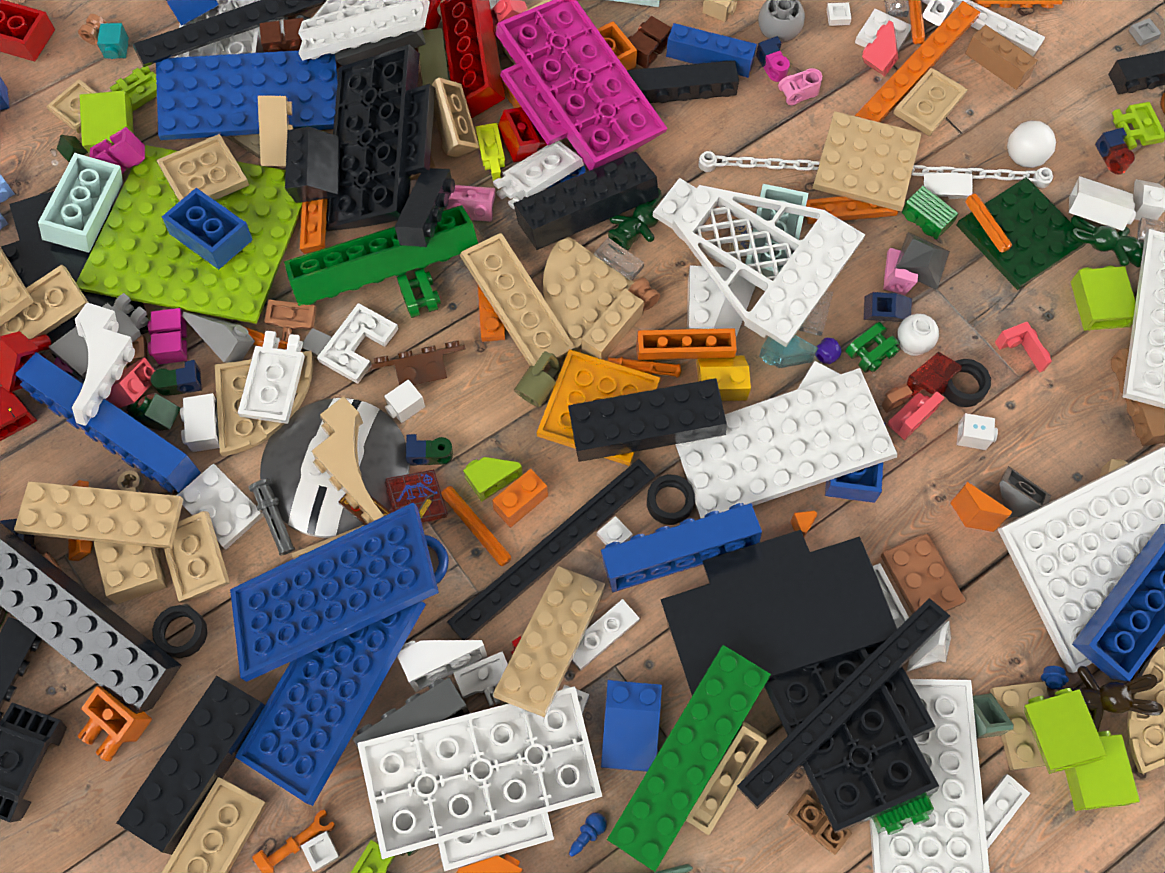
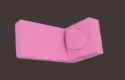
M890 248L887 251L883 289L906 295L917 283L918 274L909 272L906 269H895L901 251Z

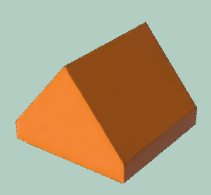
M817 512L794 513L790 521L794 532L801 530L805 537L817 517Z

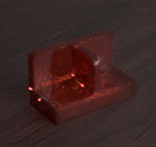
M937 352L909 375L907 385L913 392L911 397H914L922 389L930 394L939 392L942 395L946 390L948 381L961 371L962 366L941 352Z

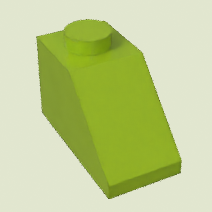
M489 457L473 460L463 470L466 481L481 502L523 475L522 466L519 462Z

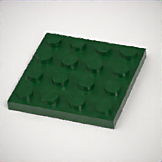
M1027 177L984 204L1012 243L1008 251L999 252L972 212L961 218L956 224L1017 290L1087 244L1074 241L1070 237L1071 231L1076 229V227Z

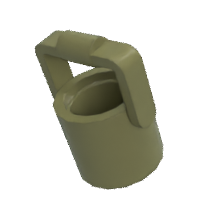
M544 351L536 364L529 366L515 387L514 391L516 394L530 404L541 407L555 386L556 381L554 379L560 371V365L556 356L553 353ZM549 363L551 368L545 373L543 369Z

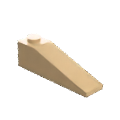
M743 721L688 815L687 822L710 835L737 791V785L744 779L765 745L767 738L764 733Z

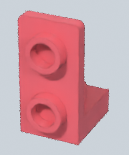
M1028 322L1002 331L995 341L999 350L1008 346L1009 348H1014L1022 344L1039 372L1045 371L1052 362L1048 350L1043 347L1036 331L1031 328Z

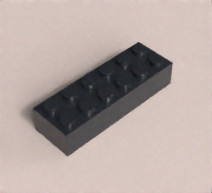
M635 151L515 202L514 207L517 221L536 250H539L631 210L640 204L658 198L657 176Z
M716 378L568 405L578 462L726 435L727 422Z
M216 675L116 824L160 852L172 855L217 778L223 779L236 759L237 752L265 705Z

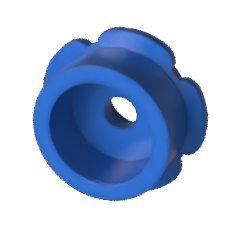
M1047 666L1041 675L1042 681H1045L1046 686L1051 689H1058L1069 682L1066 670L1059 666Z

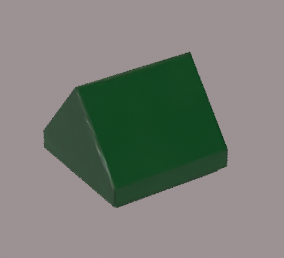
M60 135L57 150L68 162H70L74 153L80 155L88 153L75 136Z

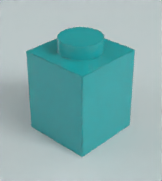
M122 23L100 24L97 45L104 58H126L129 37Z

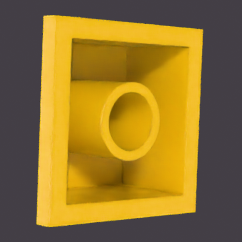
M735 355L734 358L696 359L698 381L716 378L722 401L748 400L751 383L749 365L744 355Z

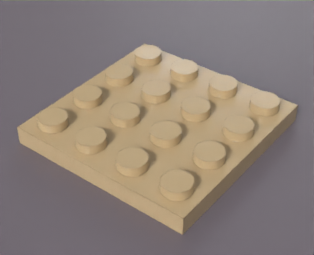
M834 111L812 189L901 212L922 133Z

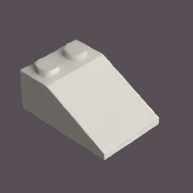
M423 640L417 643L411 641L404 644L397 657L409 683L416 693L440 678L444 679L459 669L487 658V653L482 640Z

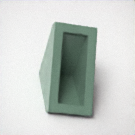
M992 693L973 696L977 739L1001 736L1013 730L1014 724Z

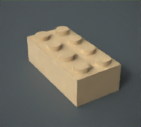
M136 486L122 490L141 492ZM94 541L105 595L114 603L120 604L167 588L158 547Z

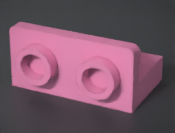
M455 185V190L449 197L447 210L462 205L471 220L490 222L492 221L495 188Z

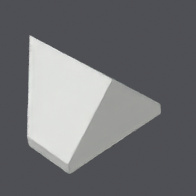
M949 621L909 659L907 672L939 661L946 662L951 641Z

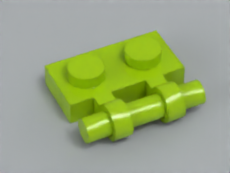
M148 66L140 69L137 67L132 70V74L124 79L119 78L115 81L116 84L109 87L111 92L125 91L132 99V111L157 97L156 74L153 71L151 72Z
M1150 102L1129 105L1126 109L1127 114H1122L1120 109L1112 112L1115 127L1124 128L1127 134L1123 140L1129 150L1138 146L1135 141L1137 139L1140 140L1142 146L1164 142L1165 132ZM1131 123L1134 130H1130L1128 124Z

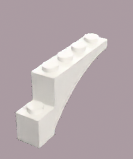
M86 303L75 318L78 335L84 338L88 347V369L83 387L72 406L76 423L84 426L87 425L91 417L96 416L99 405L104 398L106 399L109 396L112 385L121 378L124 367L128 362L132 361L135 355L131 337L117 333L119 324L116 320L115 311L90 303Z

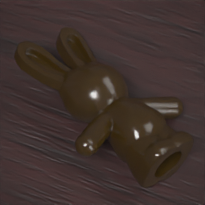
M1086 666L1078 667L1077 672L1086 687L1071 688V690L1080 689L1097 732L1100 728L1104 710L1115 714L1127 711L1150 716L1162 714L1163 707L1158 702L1132 698V694L1153 689L1158 683L1155 675H1143L1126 683L1109 682L1099 687Z

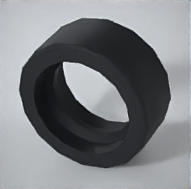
M972 359L956 360L949 365L941 379L943 395L949 402L960 407L977 405L984 399L991 387V377L988 370L981 363ZM958 372L972 375L980 386L978 392L966 394L959 391L952 382L953 375Z
M667 474L660 476L652 482L648 489L646 505L649 514L662 524L675 525L681 523L690 516L693 510L695 493L692 485L678 475ZM665 487H675L681 490L685 496L684 507L675 513L661 510L656 503L658 491Z
M184 605L172 606L161 612L152 628L155 644L169 656L175 658L189 657L198 652L205 643L208 634L207 624L203 617L191 607ZM179 617H188L195 624L193 637L183 646L176 647L170 645L165 639L167 627L173 620Z

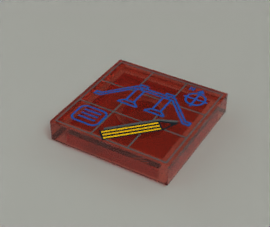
M434 469L386 478L385 485L393 512L414 503L418 507L421 522L447 517V509Z

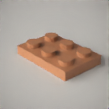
M928 533L881 554V558L912 614L929 598L944 611H949L966 602Z

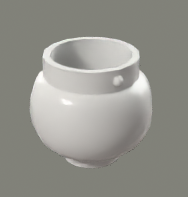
M913 314L906 317L898 328L899 346L909 355L918 356L930 351L939 339V328L936 322L925 314Z

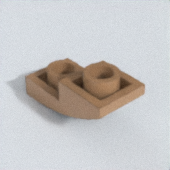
M803 793L787 814L805 832L834 855L838 853L852 834L849 829L834 833L823 808L805 793Z

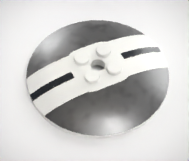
M340 398L320 400L297 410L289 419L288 424L285 423L269 438L261 459L260 479L269 478L271 480L270 487L275 498L279 499L278 510L283 522L291 528L313 537L331 538L364 525L339 505L338 501L346 493L342 489L337 491L328 480L331 476L326 471L322 474L313 463L315 457L312 450L329 437L321 427L324 423L320 414ZM346 398L360 413L363 424L359 426L358 459L363 483L368 494L391 512L398 503L396 499H399L409 478L410 464L406 460L405 438L397 424L385 412L369 403Z

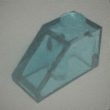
M796 335L785 347L768 336L762 345L759 357L771 366L774 365L778 368L811 363L816 356L818 347Z

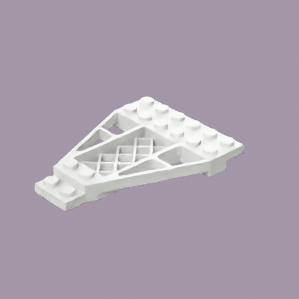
M327 0L313 18L302 21L298 32L302 43L298 53L302 61L310 58L317 59L324 54H335L343 49L357 48L361 44L368 42L376 43L386 37H397L408 31H419L425 27L430 2L429 0Z
M681 178L677 180L653 211L654 218L671 227L677 236L685 241L745 322L744 326L763 338L766 335L785 347L790 343L865 237L864 233L825 210L702 185L695 188ZM738 203L776 210L778 212L772 220L767 221ZM784 212L818 219L803 240H798L775 226ZM727 214V222L716 223L714 215ZM731 215L735 216L740 220L732 221ZM710 217L712 224L703 225ZM746 225L748 234L735 235L734 227ZM751 227L755 228L759 232L752 233ZM730 228L731 236L719 238V229ZM714 231L715 239L705 240L702 238L701 232ZM766 237L767 246L755 247L754 239ZM771 239L779 244L772 245ZM750 241V249L739 250L737 242ZM733 243L735 251L725 252L722 250L721 244ZM785 249L787 258L775 260L774 251ZM769 252L771 261L759 263L757 254ZM704 254L733 271L727 281L722 279ZM753 255L754 264H744L741 261V256ZM784 265L781 271L778 272L777 266ZM773 267L775 276L765 277L761 273V268ZM738 275L765 291L750 312L745 310L729 288Z

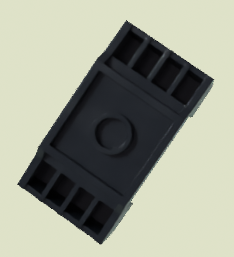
M13 702L0 721V819L10 823L21 821L31 801L23 799L50 743L59 746L67 729L62 720Z

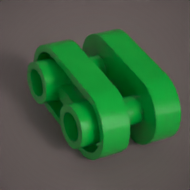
M423 268L414 271L416 277L414 279L408 280L406 274L396 277L411 318L420 316L419 308L426 306L428 312L438 310L437 305L441 304L437 290L432 291L431 285H434L429 271L425 272ZM419 287L423 297L415 300L412 289Z
M881 322L876 323L864 332L845 350V353L851 359L859 355L862 360L858 366L865 373L868 371L873 373L882 365V360L886 357L891 359L900 350L898 348L900 342L894 336H890L888 339L883 336L887 328ZM876 342L878 346L871 352H868L866 349Z

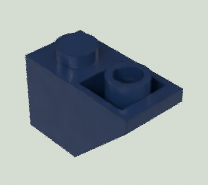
M872 292L864 296L863 320L902 322L911 315L912 298L897 293Z

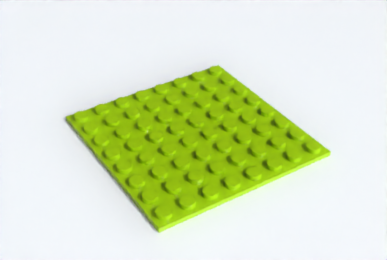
M145 145V159L139 165L132 167L76 284L81 291L116 298L124 293L132 301L174 309L180 308L185 311L257 324L302 210V202L295 203L285 190L286 170L236 161L247 178L249 186L215 201L247 223L252 241L218 270L171 236L162 219V216L179 201L156 160L177 151Z

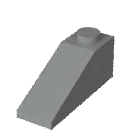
M183 312L181 315L224 363L242 361L255 342L248 334V330L241 325L196 312Z

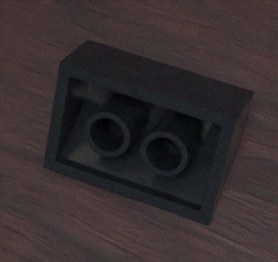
M311 127L287 130L285 190L295 203L339 197L340 137Z

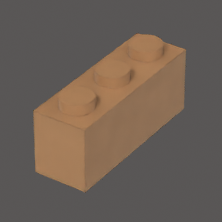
M986 24L972 36L965 52L971 59L1016 90L1030 77L1038 62L1037 59Z

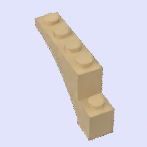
M343 396L320 414L324 423L321 427L329 437L312 450L315 457L313 463L322 474L326 471L331 476L328 479L337 491L342 489L347 494L345 496L347 502L354 509L358 506L363 512L361 517L369 524L384 517V515L368 494L359 467L358 432L359 426L363 424L360 413Z

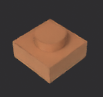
M908 385L900 389L895 387L885 394L886 398L881 406L888 413L907 403L913 392Z

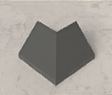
M908 232L895 269H906L909 272L918 274V282L936 290L950 251Z
M1009 466L1006 468L999 483L1003 506L1012 511L1009 517L1020 518L1048 504L1051 498L1049 493Z

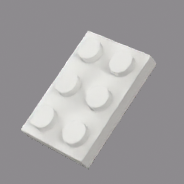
M214 463L176 495L183 498L182 505L192 516L202 511L209 512L217 541L225 550L264 516L263 513L257 510L256 505Z

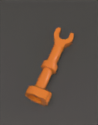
M325 810L318 812L314 822L294 838L292 836L286 840L287 843L267 857L263 850L252 856L261 873H275L274 866L292 852L296 854L300 851L301 845L321 832H331L335 828L333 822L327 826L321 825V819L327 815V812Z

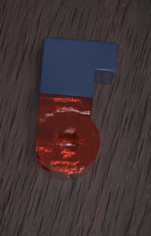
M1124 128L1102 133L1095 143L1108 169L1117 175L1124 174L1135 160L1134 153L1127 149L1123 140L1127 135Z

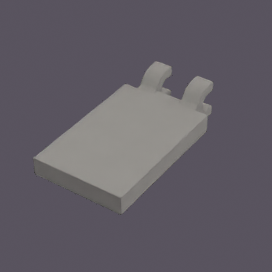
M123 293L116 299L113 307L107 303L103 308L115 311L116 320L119 324L117 333L130 336L132 342H134L141 336L139 329L147 326L150 320L145 317L147 313L140 306L133 311L134 307L129 303L131 299ZM131 311H133V313L131 314V317H129L128 315H126V314L130 313ZM74 327L50 345L49 348L56 357L80 378L85 380L88 369V347L84 338L78 335L77 327Z

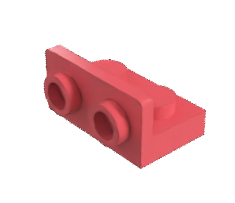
M936 392L931 398L918 393L888 421L887 425L902 439L906 440L938 409L944 397L939 392Z

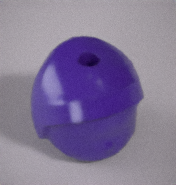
M827 337L815 346L814 353L820 362L831 364L840 358L842 350L834 338Z

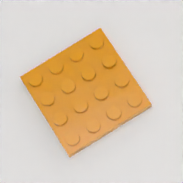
M569 349L536 432L537 437L576 449L568 405L655 390L660 383V377ZM635 452L604 458L630 466Z

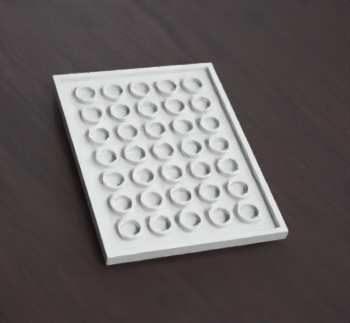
M1165 445L998 528L1001 538L1068 673H1075L1078 667L1092 664L1072 643L1159 526L1165 524Z

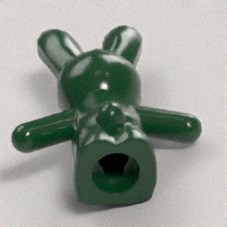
M659 188V197L638 205L632 217L617 215L610 218L611 223L619 225L618 228L608 231V237L613 247L626 253L641 234L648 242L654 241L655 236L649 228L654 227L659 221L653 217V211L662 198Z
M1077 215L1071 218V223L1076 227L1070 233V237L1074 241L1091 244L1094 249L1100 252L1113 251L1122 266H1127L1130 262L1137 268L1141 267L1144 242L1139 241L1135 237L1128 236L1130 233L1128 227H1125L1124 231L1120 230L1117 232L1109 226L1096 227Z

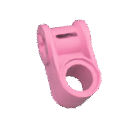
M810 68L783 78L779 82L778 88L784 92L787 104L795 105L817 96L820 91L822 73L817 69Z

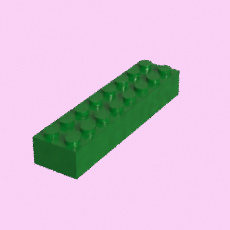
M461 205L442 212L441 221L437 223L434 237L430 239L427 247L399 245L394 226L284 261L298 306L304 304L311 305L317 300L326 297L333 298L339 295V293L348 290H358L366 284L379 283L385 278L394 275L401 276L407 271L416 268L422 269L438 261H447L451 257L460 255L462 251L478 244L474 225Z
M724 645L721 647L608 836L607 840L656 872L769 679L770 673Z

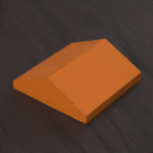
M969 482L962 487L951 501V505L964 526L994 532L1012 513L1011 510Z

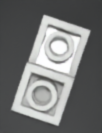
M964 173L924 174V187L937 197L948 196L949 199L967 198L973 192V175Z

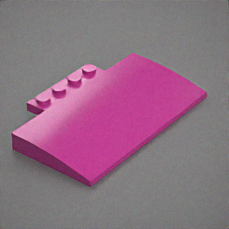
M552 0L498 22L495 34L516 63V65L502 70L500 76L548 146L567 137L588 169L593 170L629 154L667 131L666 125L577 0Z

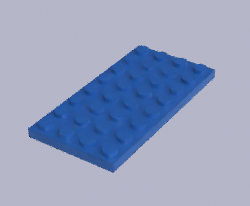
M298 50L176 57L157 62L158 136L160 140L206 138L218 134L221 136L259 134L258 96L288 97V101H292V115H289V125H293V129L311 127L317 130L333 129L338 84L335 54L328 53L321 55L317 59L310 58L302 61Z
M411 503L230 589L240 678L248 682L439 593L418 507Z
M420 601L291 661L235 758L303 802L313 806L426 604Z

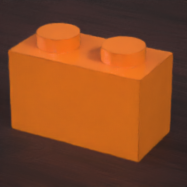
M530 468L492 500L494 511L511 528L548 497V487Z

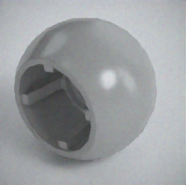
M767 0L762 5L758 16L759 27L763 35L768 39L778 36L781 42H787L795 38L801 32L805 21V12L798 0Z

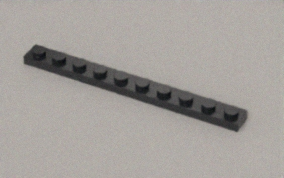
M259 0L133 43V48L142 66L146 67L164 59L172 58L260 27V23L277 21L323 5L327 0Z
M640 459L636 460L450 618L447 624L461 640H469L652 483L656 475Z
M929 598L737 785V789L756 809L763 805L950 620L951 616Z

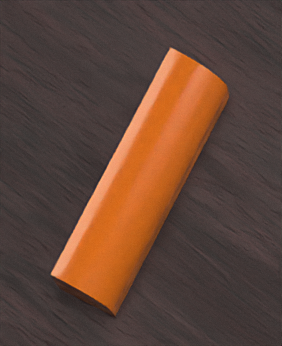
M735 328L638 330L637 360L734 358L737 351Z

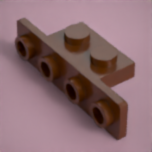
M458 340L445 343V348L436 349L435 345L421 348L422 353L412 354V350L397 353L398 358L389 359L388 355L374 358L375 363L370 364V369L395 365L399 385L407 380L413 385L446 379L447 374L442 355L466 350L465 344H459Z

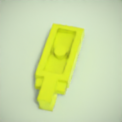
M497 123L475 126L483 166L485 170L491 169L494 181L501 178L500 168L505 167V157Z

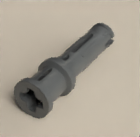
M269 478L262 479L251 484L249 490L255 495L258 503L256 506L257 510L264 514L279 555L289 554L295 550V547H293L278 510L279 499L275 498L270 487L271 480Z

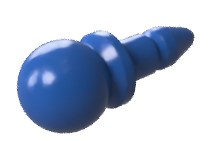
M595 812L586 818L585 825L580 827L581 834L573 842L569 851L571 857L581 852L589 841H595L598 835L605 832L607 820L602 814Z

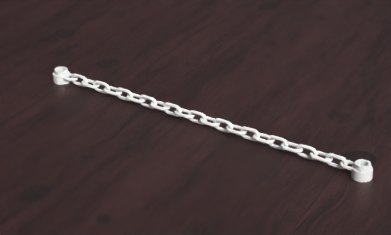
M706 151L701 154L698 165L704 172H711L716 166L786 168L809 171L818 170V167H814V165H819L820 161L725 157ZM717 159H722V163H717ZM743 160H751L750 164H742ZM771 161L779 162V166H771ZM800 163H808L807 167H799ZM914 165L911 174L913 176H924L926 173H943V170H952L951 173L965 172V174H972V171H980V176L973 175V179L1022 180L1027 177L1038 188L1048 187L1053 179L1052 171L1046 167L1040 168L1037 171H1012L1009 169L984 170L982 168L966 169ZM915 168L923 169L922 173L914 172ZM1001 173H1009L1008 177H1000Z

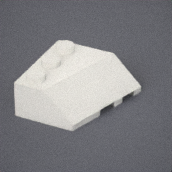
M690 265L687 296V329L735 328L737 337L743 319L703 266ZM713 266L724 281H727L733 273L727 267ZM738 275L729 288L745 310H747L756 285Z

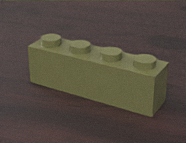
M442 28L423 30L426 44L418 47L423 85H432L437 78L451 81L450 73L447 69L449 66L447 54H445L446 45Z

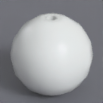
M1030 120L1018 125L1010 134L1007 149L1009 156L1016 164L1022 167L1034 168L1043 165L1055 152L1056 139L1054 132L1047 124L1041 121Z

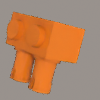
M97 686L81 708L90 719L77 736L84 743L92 745L102 729H104L109 735L99 749H97L96 754L98 756L101 755V759L110 762L124 742H136L152 721V718L145 712L135 714L103 687Z

